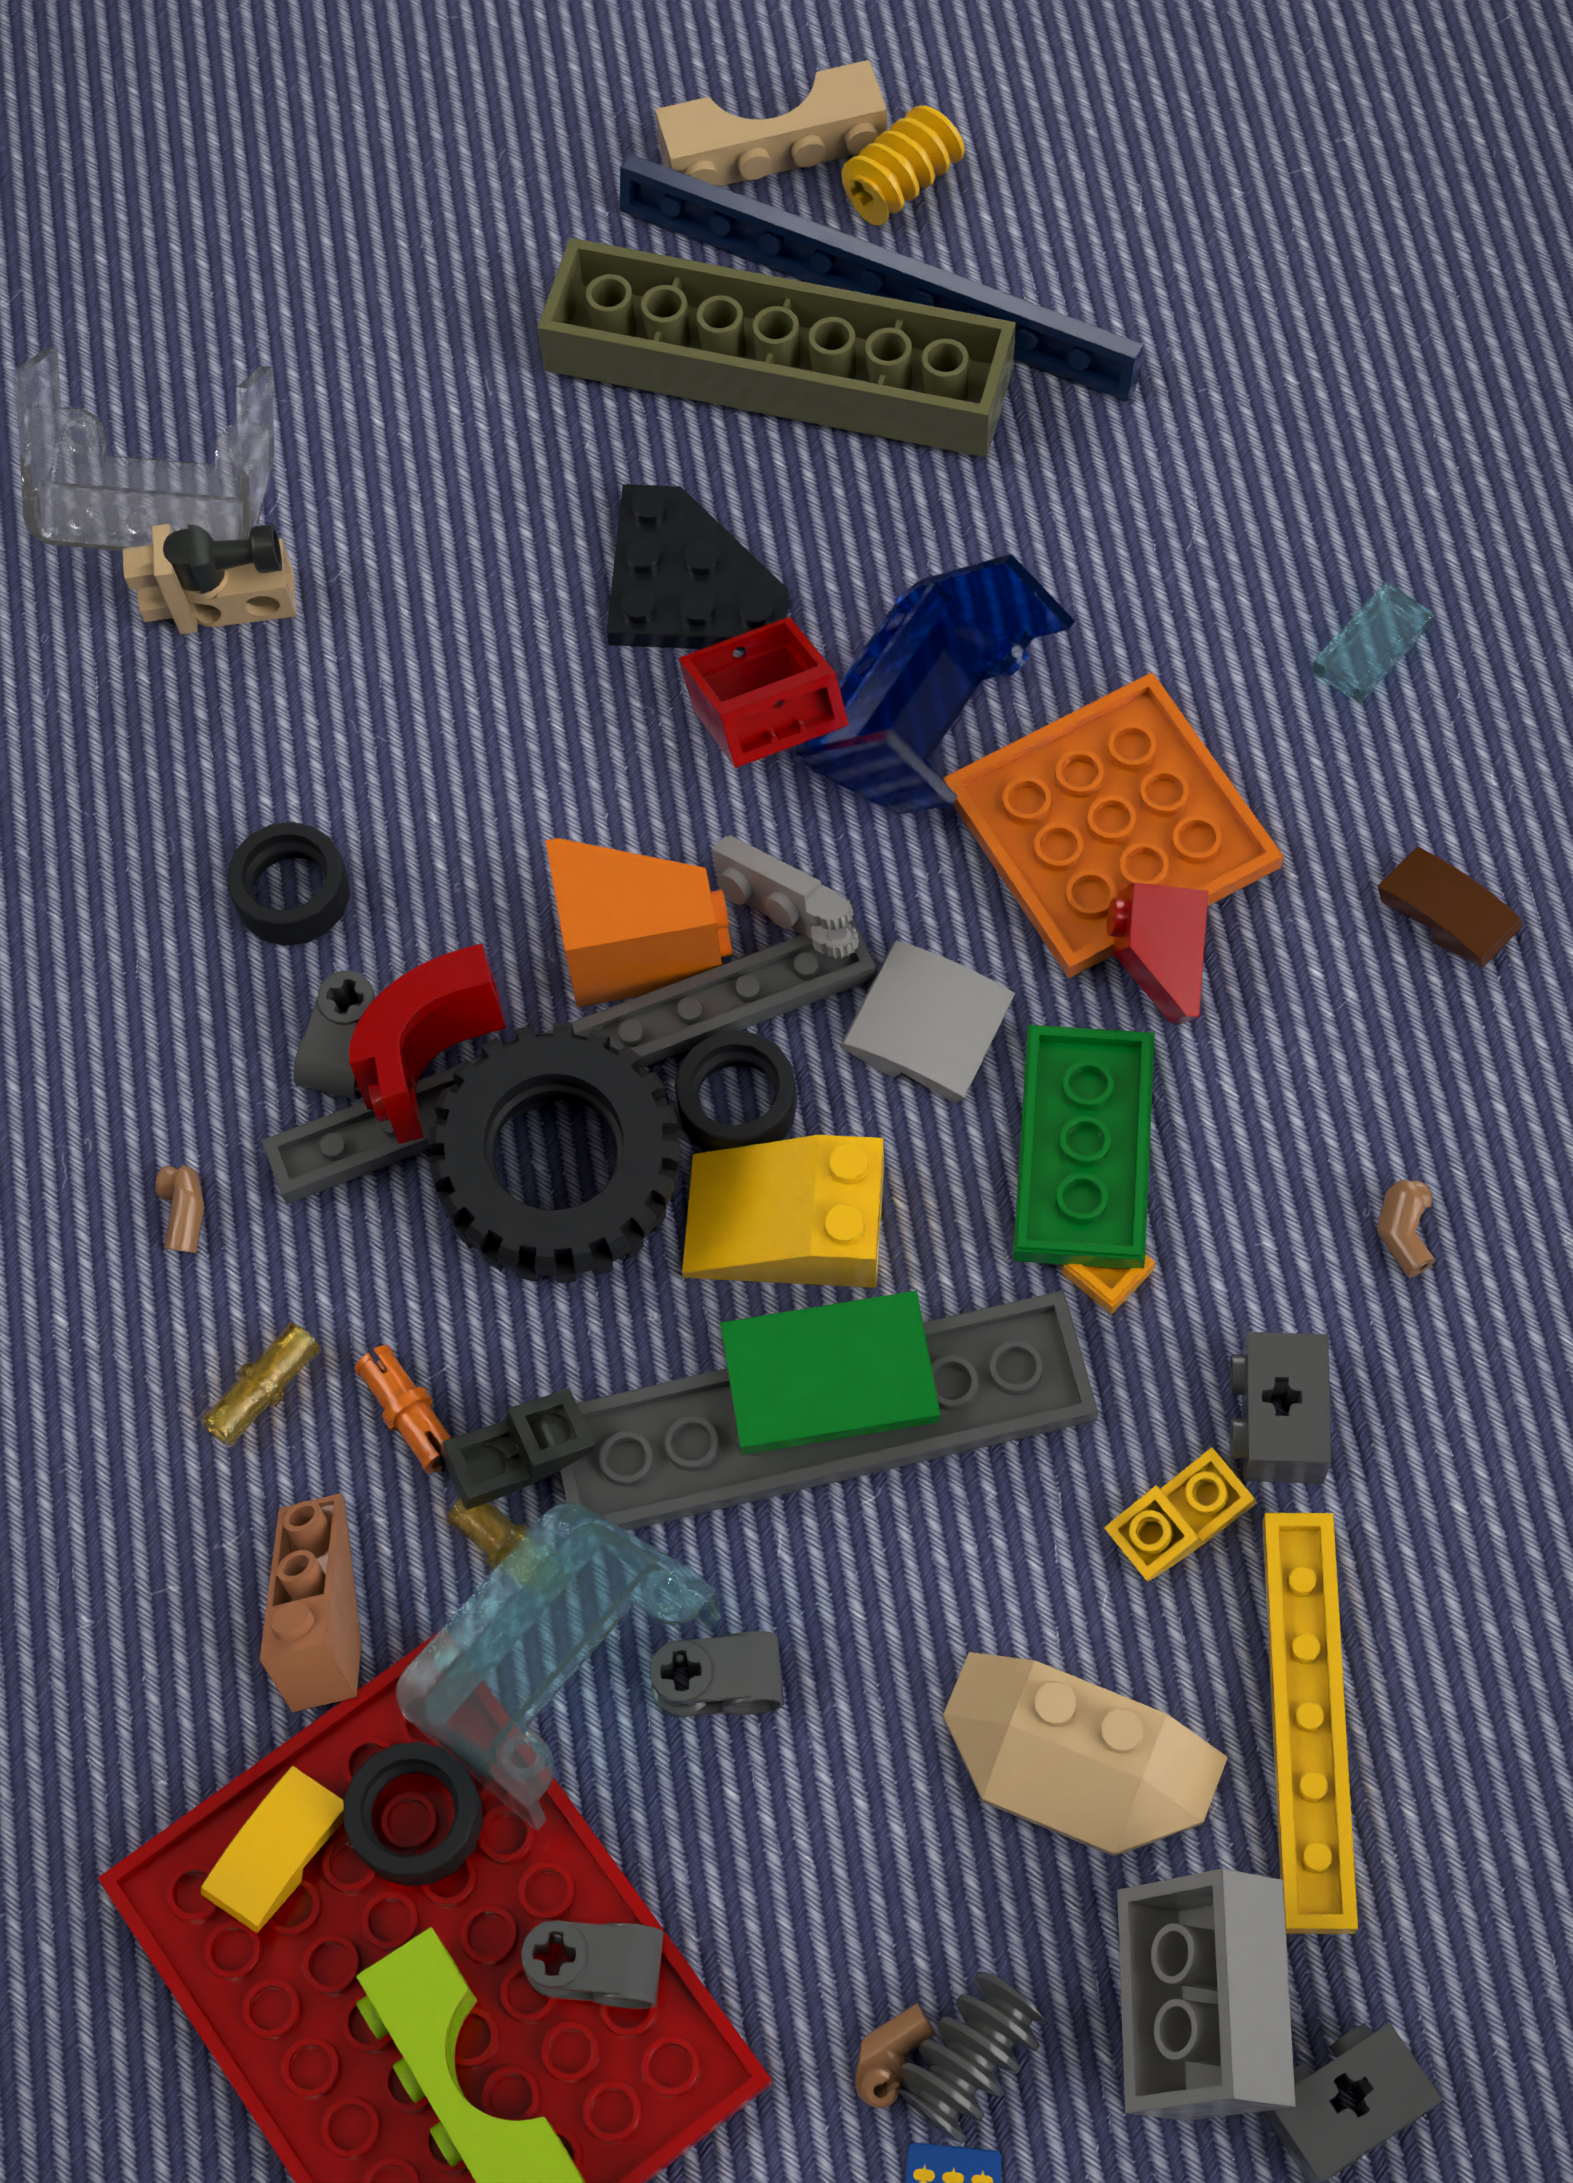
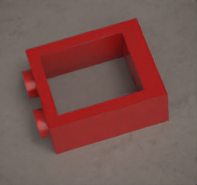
M790 617L678 658L694 712L734 768L849 725L835 671ZM736 648H745L744 654L742 656H733L734 650Z

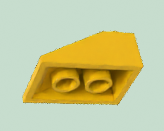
M813 1135L693 1154L682 1268L683 1278L877 1288L884 1182V1138Z

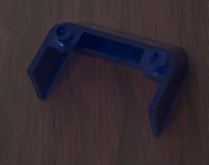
M1012 554L922 579L911 586L897 600L839 683L849 725L798 744L795 754L814 773L894 814L917 813L923 810L951 806L957 795L938 777V770L928 759L982 680L995 678L999 675L1004 678L1011 676L1026 662L1029 655L1026 649L1034 638L1069 630L1075 620Z

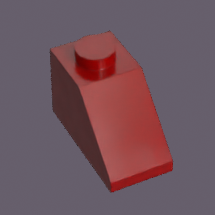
M1134 882L1119 891L1118 899L1113 898L1108 908L1107 934L1108 936L1115 937L1114 955L1170 1023L1183 1024L1198 1018L1208 891Z

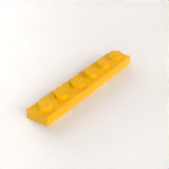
M1265 1513L1262 1525L1279 1866L1280 1879L1283 1880L1286 1934H1355L1358 1930L1334 1514Z

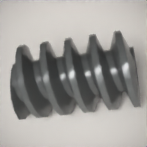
M979 1972L974 1979L976 1988L983 2000L968 1994H961L956 2001L958 2011L965 2023L950 2017H942L938 2022L937 2028L947 2046L932 2040H923L919 2046V2051L928 2069L905 2062L900 2069V2074L909 2092L897 2088L903 2098L920 2115L944 2135L961 2144L966 2139V2136L955 2117L960 2112L981 2120L985 2114L974 2096L975 2092L979 2089L1000 2097L1003 2090L992 2071L998 2066L1018 2074L1022 2068L1011 2048L1016 2043L1037 2051L1040 2044L1029 2026L1033 2021L1048 2025L1046 2019L1024 1997L999 1977L988 1972Z

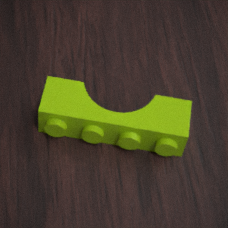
M432 1927L356 1976L367 1994L357 2001L356 2004L378 2040L387 2034H390L403 2058L392 2066L413 2102L417 2103L424 2097H427L440 2122L429 2130L452 2168L464 2161L476 2183H586L554 2128L545 2117L521 2121L499 2119L476 2109L465 2097L457 2079L455 2047L462 2024L476 2004L477 1999L442 1940Z

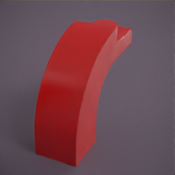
M482 943L441 955L399 977L371 1002L354 1029L350 1041L349 1064L367 1110L374 1108L379 1123L390 1120L399 1144L424 1138L416 1088L418 1079L428 1063L439 1053L454 1044L506 1028L498 988Z

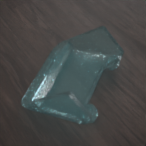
M575 1503L557 1505L548 1510L404 1670L399 1678L396 1689L398 1705L403 1715L440 1748L449 1752L465 1766L472 1776L538 1831L547 1820L538 1800L547 1791L553 1780L555 1765L550 1748L540 1736L528 1727L529 1724L634 1604L651 1618L663 1624L679 1625L689 1622L696 1617L712 1629L721 1619L716 1590L686 1565L587 1507Z

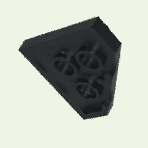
M623 484L607 623L608 645L704 649L788 617V588L681 486ZM738 647V648H736L735 650H737V651H745V648H744V647Z

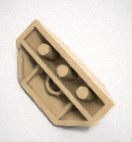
M969 1652L943 1714L950 1734H952L961 1758L983 1803L1113 1857L1156 1842L1182 1830L1186 1831L1203 1825L1228 1758L1167 1713L1035 1660Z

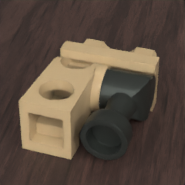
M274 523L252 527L249 539L214 541L210 534L198 525L187 524V529L175 532L172 531L170 524L152 526L153 544L123 548L124 578L130 590L137 589L139 611L144 622L173 618L181 635L198 632L197 623L205 627H219L297 617L293 566L282 538H278Z

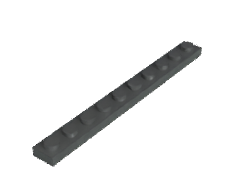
M853 919L849 924H851L852 928L855 927L859 943L855 953L849 954V957L844 956L842 959L841 957L836 959L833 956L828 957L827 953L822 954L814 950L812 939L802 934L568 1024H573L574 1034L588 1037L591 1029L610 1035L611 1046L620 1051L625 1046L630 1047L642 1057V1067L644 1068L691 1050L692 1047L711 1035L743 1030L873 980L876 976V966ZM553 1030L547 1031L545 1033H553ZM476 1058V1059H474V1060H471L470 1062L473 1064V1063H475L479 1058ZM460 1065L421 1079L417 1083L416 1095L424 1138L399 1144L390 1120L379 1123L374 1108L367 1110L363 1101L261 1140L285 1203L289 1204L429 1150L430 1126H435L437 1118L435 1105L442 1090H451L454 1085L453 1072ZM558 1100L534 1103L518 1111L511 1118Z

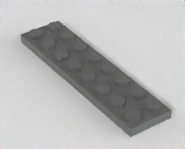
M1064 1290L923 1323L941 1415L940 1423L741 1455L728 1368L577 1403L595 1443V1449L593 1452L560 1470L576 1543L1097 1421V1405Z

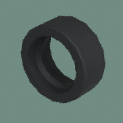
M297 822L270 824L250 834L234 851L227 869L228 891L245 927L263 941L287 946L308 943L328 933L343 917L350 898L349 877L342 856L332 839L314 826ZM303 858L315 861L320 865L324 872V884L322 889L309 902L297 908L285 910L262 907L257 902L253 887L256 879L267 867L281 860Z
M736 1030L711 1035L692 1047L679 1065L674 1086L681 1125L694 1144L707 1152L781 1141L793 1125L798 1104L792 1064L779 1046L759 1034ZM740 1065L756 1068L767 1075L772 1082L774 1091L772 1106L766 1114L753 1122L739 1125L717 1123L707 1117L700 1107L698 1096L701 1084L708 1076L721 1068Z
M423 1742L394 1744L370 1756L353 1775L343 1801L344 1829L356 1854L382 1879L404 1886L433 1884L455 1873L474 1852L483 1827L482 1800L465 1766L445 1749ZM423 1773L436 1777L449 1789L454 1800L455 1818L449 1834L438 1847L424 1854L405 1856L390 1851L379 1841L373 1828L372 1809L378 1794L390 1781L404 1774Z

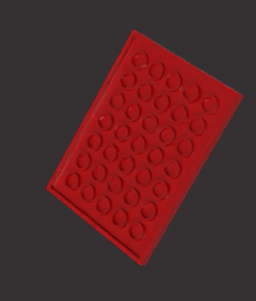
M445 1627L358 1689L356 1698L340 1702L97 1878L295 2183H476L464 2161L453 2168L450 2166L429 2130L440 2122L427 2097H424L417 2103L413 2102L392 2066L403 2058L401 2052L390 2034H387L380 2040L375 2037L356 2004L357 2001L367 1995L356 1976L430 1927L433 1928L442 1940L477 1999L476 2004L462 2024L455 2047V2069L458 2082L465 2097L476 2109L495 2118L521 2121L545 2117L554 2128L586 2183H647L773 2085V2081ZM423 1742L445 1749L464 1765L482 1800L483 1827L474 1852L455 1873L433 1884L404 1886L382 1879L356 1854L344 1829L343 1822L303 1868L300 1885L258 1933L201 1895V1886L225 1850L257 1807L292 1766L344 1800L353 1775L370 1756L394 1744ZM423 1773L404 1774L390 1781L378 1794L372 1809L373 1828L379 1841L390 1851L405 1856L424 1854L438 1847L449 1834L455 1818L454 1800L449 1789L436 1777ZM555 1920L599 1925L606 1923H629L662 1930L664 1934L657 2006L648 2009L621 2008L602 2005L593 2001L550 1998L541 1995L531 1986L522 1964L521 1950L526 1936L534 1927L541 1923ZM552 1944L549 1956H538L537 1960L544 1962L547 1975L550 1976L559 1975L560 1967L563 1963H574L573 1959L567 1957L565 1946L562 1944Z

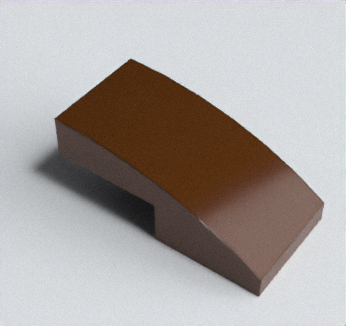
M1418 846L1378 885L1382 903L1429 926L1435 944L1482 968L1523 927L1521 918L1490 891L1453 865Z

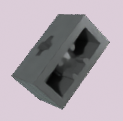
M1247 1332L1242 1354H1231L1230 1394L1242 1395V1418L1231 1419V1458L1242 1459L1243 1481L1324 1484L1331 1465L1328 1334ZM1270 1399L1282 1400V1408L1288 1412V1415L1276 1416L1275 1406L1269 1403Z
M1366 2023L1348 2032L1329 2047L1336 2059L1315 2073L1311 2072L1306 2063L1294 2068L1296 2107L1262 2112L1308 2183L1326 2182L1433 2110L1442 2101V2098L1391 2023H1388L1373 2034ZM1335 2083L1345 2092L1355 2087L1358 2088L1364 2097L1356 2106L1359 2117L1350 2108L1344 2109L1339 2113L1336 2112L1330 2103L1338 2093Z

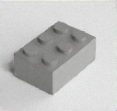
M1222 1868L1118 1889L1125 2113L1191 2121L1296 2107L1283 1880Z

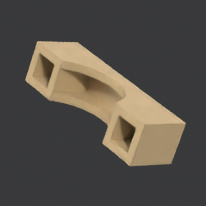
M870 60L816 72L814 84L808 97L792 111L774 118L746 119L724 111L710 97L655 109L659 148L665 167L718 187L745 180H756L779 172L801 167H812L818 163L859 155V152L864 147L874 143L875 138L884 131H887V108Z

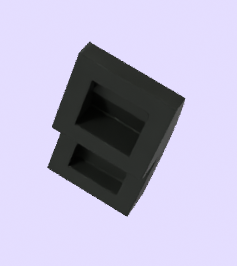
M568 1388L508 1408L506 1419L503 1422L443 1441L441 1455L466 1511L513 1493L558 1472L593 1452L595 1443L572 1392Z

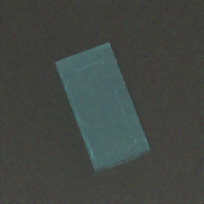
M1385 581L1317 656L1313 663L1312 672L1361 704L1432 625L1434 612Z

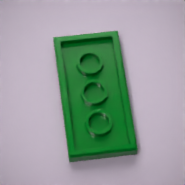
M1028 1025L1013 1261L1144 1269L1154 1032Z

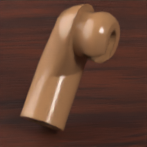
M182 1165L180 1169L174 1166H165L159 1170L155 1182L157 1196L162 1199L172 1200L164 1248L197 1253L204 1214L199 1174L186 1165Z
M1400 1180L1387 1190L1377 1223V1231L1380 1238L1408 1278H1413L1423 1273L1435 1262V1258L1416 1232L1421 1215L1424 1213L1425 1208L1430 1207L1432 1203V1195L1425 1183L1418 1180Z
M915 2003L867 2034L861 2042L855 2074V2088L858 2096L869 2106L886 2108L897 2100L899 2095L897 2088L901 2089L903 2079L900 2069L905 2064L906 2053L919 2046L923 2040H928L936 2035L933 2026L918 2003Z

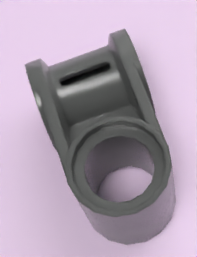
M339 971L331 974L321 984L307 1031L301 1039L295 1058L294 1083L297 1087L356 1100L362 1097L349 1064V1048L354 1029L366 1008L375 999L370 982L362 974L355 971ZM355 1002H361V1006L355 1005ZM344 1010L347 1011V1013L341 1014V1011Z
M748 1631L717 1638L676 1640L662 1646L651 1660L650 1678L654 1701L663 1712L672 1717L685 1718L725 1713L753 1715L775 1711L784 1705L778 1636L774 1633ZM680 1667L687 1668L690 1677L688 1690H675L673 1681L674 1669Z
M559 1920L546 1921L534 1927L526 1936L521 1950L522 1964L531 1986L541 1995L550 1998L593 2001L612 2007L654 2008L657 2006L664 1932L654 1927L629 1923H606L599 1925ZM552 1944H562L565 1946L567 1957L573 1959L574 1963H563L560 1967L559 1975H547L544 1962L537 1960L538 1956H549Z

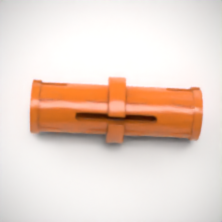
M389 1345L374 1348V1353L379 1358L376 1362L377 1365L369 1353H366L356 1363L355 1372L364 1380L383 1407V1421L391 1431L399 1430L421 1462L423 1470L427 1474L442 1470L441 1465L437 1461L440 1456L442 1457V1442L452 1437L431 1409L433 1405L432 1397L424 1387L416 1388L394 1356V1352Z

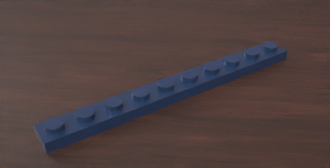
M630 154L620 166L621 212L813 284L1016 322L1015 360L1125 401L1129 400L1136 389L1144 347L1142 343Z

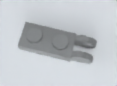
M731 835L725 836L712 848L718 874V886L730 901L738 905L745 904L761 912L781 928H791L807 935L812 939L814 950L822 954L827 953L828 957L833 956L834 959L841 957L842 959L844 956L849 957V954L855 953V949L858 948L859 939L855 927L852 928L851 924H849L853 920L852 916L854 914L850 900H846L845 896L840 897V893L822 885L820 880Z

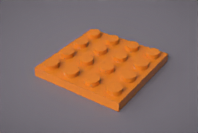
M1153 672L943 777L944 793L1068 979L1114 955L1115 937L1108 936L1107 934L1108 908L1113 898L1118 899V892L1132 883L1208 891L1207 906L1280 869L1282 866V853Z

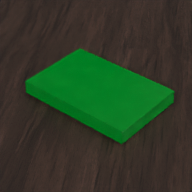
M917 1290L720 1322L741 1455L940 1423L941 1415Z

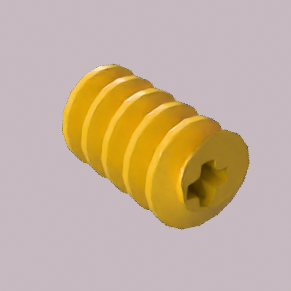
M926 105L915 106L906 113L905 118H900L890 126L889 131H884L875 138L874 143L868 144L859 152L858 156L852 157L844 164L842 183L849 201L859 215L871 225H883L888 221L889 213L896 214L903 209L904 200L912 201L919 195L920 188L926 189L934 183L935 175L942 176L949 171L950 163L956 164L963 159L965 152L963 139L951 121L938 110Z

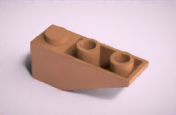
M341 1493L279 1508L260 1661L293 1713L357 1697L362 1644L345 1499Z

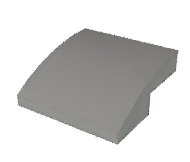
M896 940L892 943L840 1047L891 1078H895L902 1072L956 1104L965 1098L1015 993L959 963Z

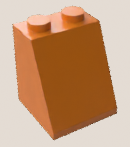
M561 838L545 840L564 950L577 1008L642 996L721 966L722 957L733 956L723 890L710 891L706 868Z

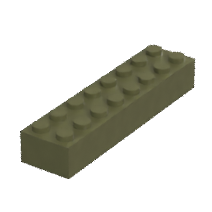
M569 238L537 330L544 371L988 457L1014 367L1016 322Z

